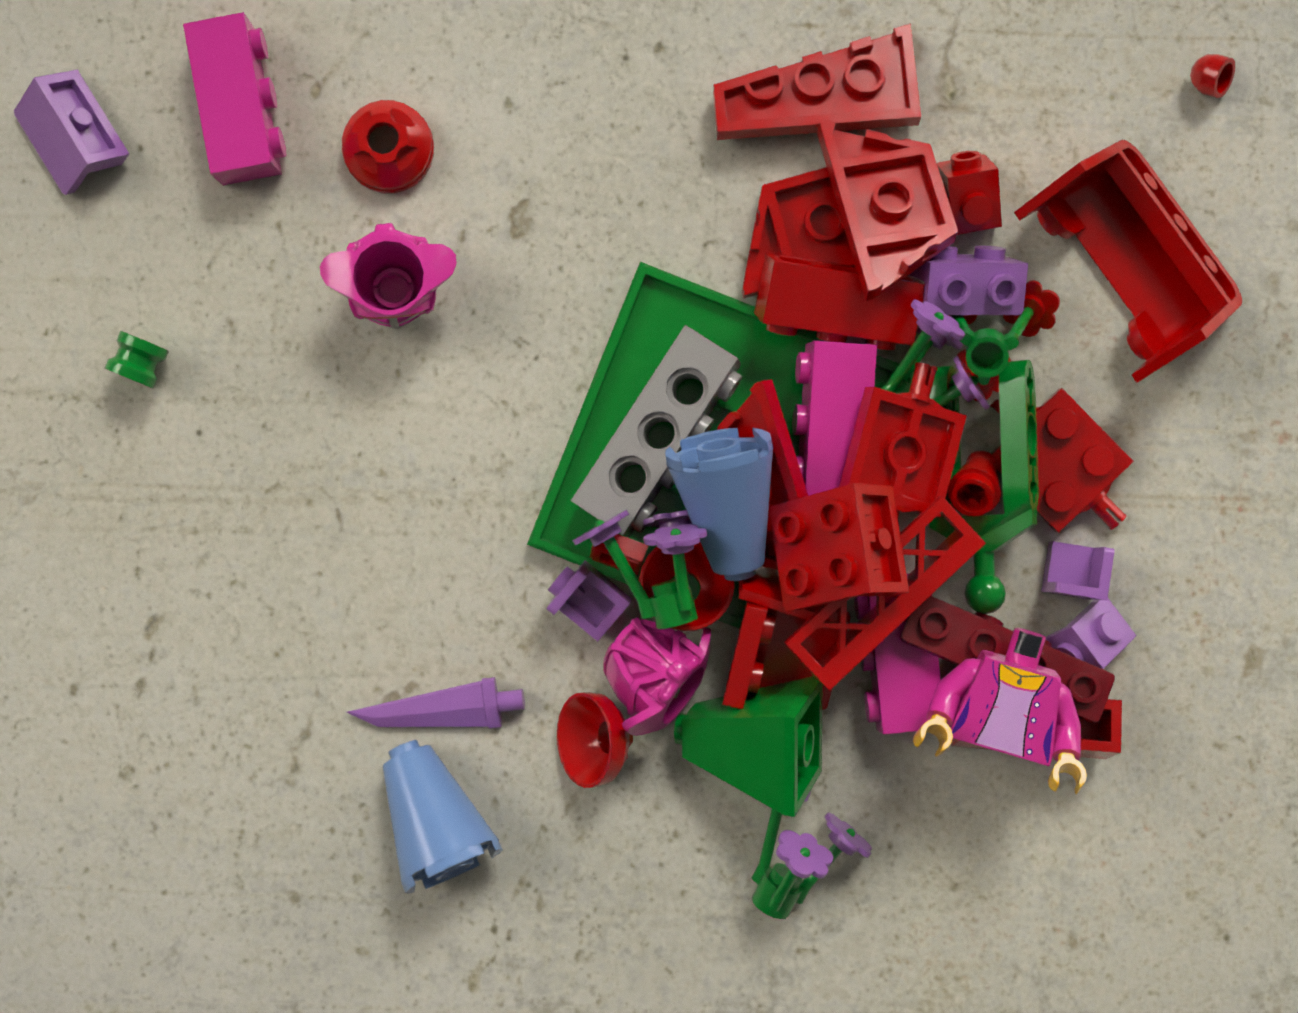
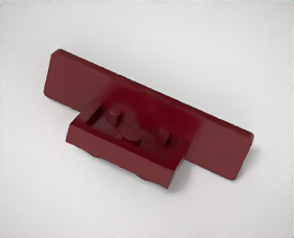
M930 596L908 616L900 639L906 644L959 665L965 659H977L982 650L1006 656L1013 631L1003 627L1004 624L995 617L977 612L973 614ZM1045 639L1038 665L1050 668L1058 673L1061 683L1071 690L1080 719L1090 723L1098 722L1115 681L1114 674L1052 648V644Z

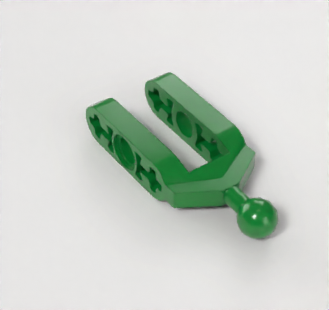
M1030 360L1008 361L1004 371L999 374L1004 514L975 517L961 516V513L950 501L948 490L945 498L986 543L973 555L974 577L969 580L964 592L966 602L970 608L981 614L994 613L1005 601L1006 591L1004 585L995 576L994 552H997L1037 525L1039 483L1034 370ZM953 366L937 367L938 370L935 374L929 398L934 399L955 386L952 376L956 374V370ZM959 397L943 408L960 413ZM961 440L951 478L961 468ZM942 514L941 517H935L929 523V528L946 538L955 531L954 527Z

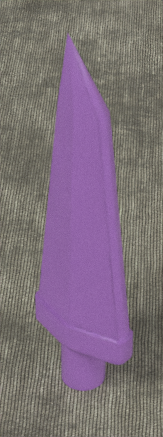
M491 677L483 678L482 681L352 710L346 713L377 727H488L490 729L502 727L501 712L524 710L525 697L523 689L498 692L496 679Z

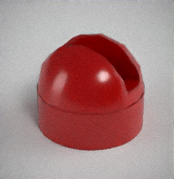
M1207 54L1197 59L1191 68L1190 78L1192 84L1204 95L1215 98L1223 97L1234 78L1235 60L1219 54Z

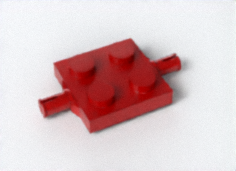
M915 363L912 382L907 393H893L877 387H865L839 485L841 487L851 483L892 486L897 518L899 512L914 511L922 513L937 497L943 496L946 498L967 415L945 409L935 400L929 398L938 368L926 363Z
M1059 388L1040 407L1036 408L1039 483L1037 514L1055 532L1059 533L1078 514L1092 509L1109 529L1113 530L1119 525L1117 521L1123 522L1127 515L1106 494L1113 481L1134 461L1063 388ZM996 399L991 403L990 407L1000 415L999 400ZM1000 444L991 454L997 461L996 471L1002 477ZM1106 509L1115 517V519L1106 511Z

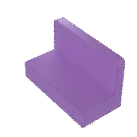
M78 69L34 77L14 109L15 117L64 195L75 193L88 173L120 166L129 156V152Z

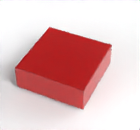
M616 534L614 536L634 573L638 575L648 545ZM604 543L595 547L592 544L590 554L592 560L619 570Z

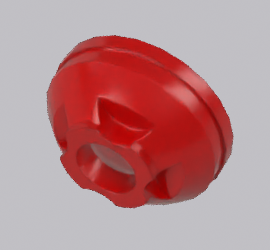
M379 100L363 106L351 116L342 136V154L351 175L361 185L379 193H398L415 186L425 177L434 157V140L427 122L415 109L398 101ZM380 126H389L398 132V143L389 153H377L370 148V135Z
M700 542L694 545L693 550L684 553L687 574L695 577L700 586L699 595L694 600L698 619L671 627L673 630L683 632L707 628L726 612L732 601L735 588L734 581L726 580L724 575L713 572ZM656 546L647 556L641 569L639 581L648 597L654 596L651 586L669 581L675 576L672 554H664L661 548Z
M583 692L569 697L562 707L557 723V747L561 763L569 778L583 788L599 787L612 782L620 773L628 758L629 747L633 743V735L629 734L622 727V723L625 721L623 714L612 700L600 693Z

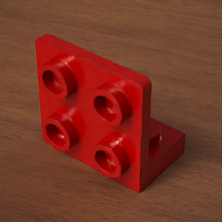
M851 483L770 507L769 512L783 607L786 611L802 610L859 596H896L910 593L892 486Z
M747 601L722 705L743 709L747 692L757 694L759 688L813 676L801 660L784 643L807 620ZM838 610L831 615L829 622H838ZM847 611L846 622L850 623L851 616ZM817 628L801 645L817 661L837 642L838 629ZM824 686L822 710L827 709L832 689L829 691Z

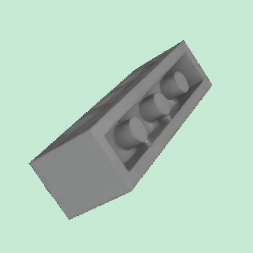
M685 325L571 501L604 522L627 510L629 515L617 522L622 530L620 534L630 537L634 529L642 533L646 528L643 526V520L652 518L658 507L652 504L662 486L671 489L675 484L666 465L665 450L671 447L677 453L681 451L680 440L708 432L711 429L714 419L709 417V414L719 399L727 402L731 398L743 378L742 375L737 373L741 367L739 359ZM697 379L703 384L701 398L696 403L690 405L679 403L676 397L678 386L684 380ZM669 422L673 425L675 431L673 441L665 448H653L648 440L650 429L656 423ZM641 465L646 473L645 484L640 490L627 493L621 486V474L628 466Z

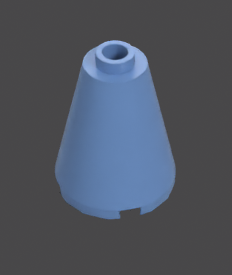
M738 428L708 431L680 440L681 451L677 453L671 447L665 450L666 465L692 524L707 530V536L700 538V543L713 572L724 575V578L729 581H740L753 577L756 574L755 570L760 568L765 562L773 444L770 433L762 429L752 428L754 438H739Z
M413 740L403 743L388 752L391 759L384 763L382 767L401 884L405 893L415 892L416 881L422 880L425 889L476 868L480 865L477 856L484 854V851L487 849L491 859L503 851L497 836L431 745L419 746L418 741Z

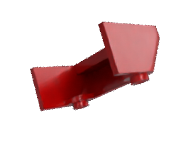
M1119 140L1079 162L1014 212L1020 221L1038 211V220L1044 230L1050 235H1059L1065 239L1076 236L1133 314L1134 318L1128 323L1129 334L1127 335V342L1138 358L1146 360L1131 374L1136 383L1207 339L1242 305L1241 293L1232 277L1144 156L1127 140Z

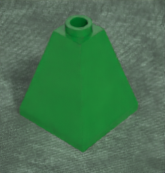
M814 676L759 688L757 694L747 692L743 709L722 705L724 696L697 702L686 714L680 713L677 716L674 726V741L676 744L682 745V758L780 814L795 817L822 772L823 686Z

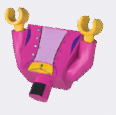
M1014 628L1006 656L982 650L977 659H965L939 681L926 715L928 721L913 736V743L918 748L922 744L926 733L935 735L939 741V748L935 753V757L940 756L950 746L953 738L1046 766H1050L1053 756L1057 763L1049 775L1048 785L1055 792L1059 787V773H1068L1073 776L1076 783L1075 794L1079 793L1087 777L1086 769L1079 762L1081 758V724L1071 690L1061 683V678L1055 670L1038 665L1046 637L1021 628Z

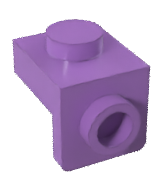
M584 560L575 572L567 566L551 584L548 591L554 597L546 609L553 615L560 610L598 642L629 606L632 598Z
M1108 599L1093 600L1065 628L1048 635L1046 640L1052 644V648L1104 669L1137 635Z

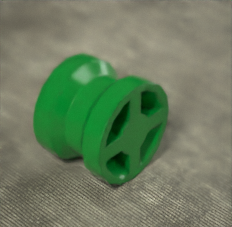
M120 331L116 339L119 345L117 353L114 357L107 360L104 369L154 388L157 381L154 373L158 363L166 360L169 351Z

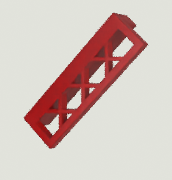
M943 496L937 497L900 532L902 548L916 536V549H903V555H915V569L907 575L910 593L896 596H876V605L857 623L846 622L848 599L824 604L784 641L787 647L808 668L807 670L829 691L986 544ZM941 513L954 527L955 531L935 550L925 549V527ZM838 610V622H825ZM817 628L838 629L837 642L817 661L801 645Z

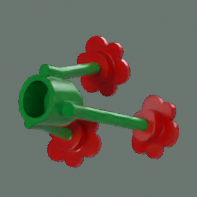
M1036 280L1026 283L1023 313L1021 315H1003L1006 322L1014 324L1008 334L1003 335L996 329L990 328L973 332L968 324L973 323L977 315H948L959 323L958 327L965 333L964 338L960 342L966 346V349L961 350L957 356L964 362L972 376L978 378V385L986 400L990 398L993 391L999 392V374L1004 371L1008 361H1011L1009 350L1019 345L1020 336L1033 337L1041 328L1048 330L1056 323V317L1053 313L1060 306V298L1052 290H1043L1041 283Z

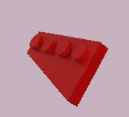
M911 23L894 28L892 34L871 40V37L868 36L852 41L849 47L823 55L822 51L803 56L801 62L778 68L775 65L713 84L717 140L817 133L819 121L822 120L836 122L834 130L838 131L919 126L921 108Z

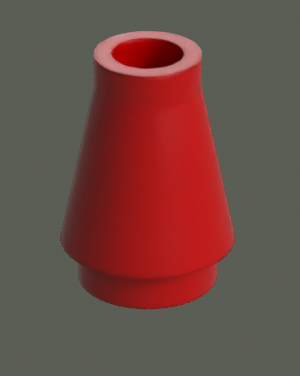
M980 450L971 453L966 463L950 480L948 486L949 499L954 507L964 515L981 516L994 509L1000 500L1001 490L996 471L997 461L987 451Z

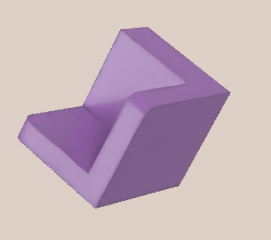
M1055 541L1048 542L1041 592L1089 600H1108L1114 548H1092Z

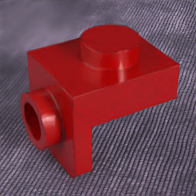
M978 151L957 152L950 156V160L938 162L937 166L957 225V235L1002 227L998 167L986 155Z

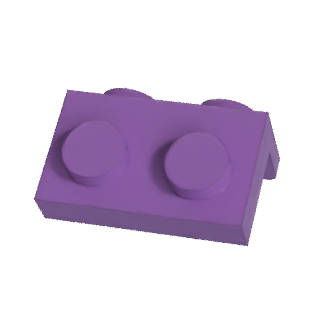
M948 246L909 274V276L925 282L923 302L927 301L936 305L946 315H1021L1024 311L1028 263L1005 256L1006 248L975 246L974 254H957V247Z

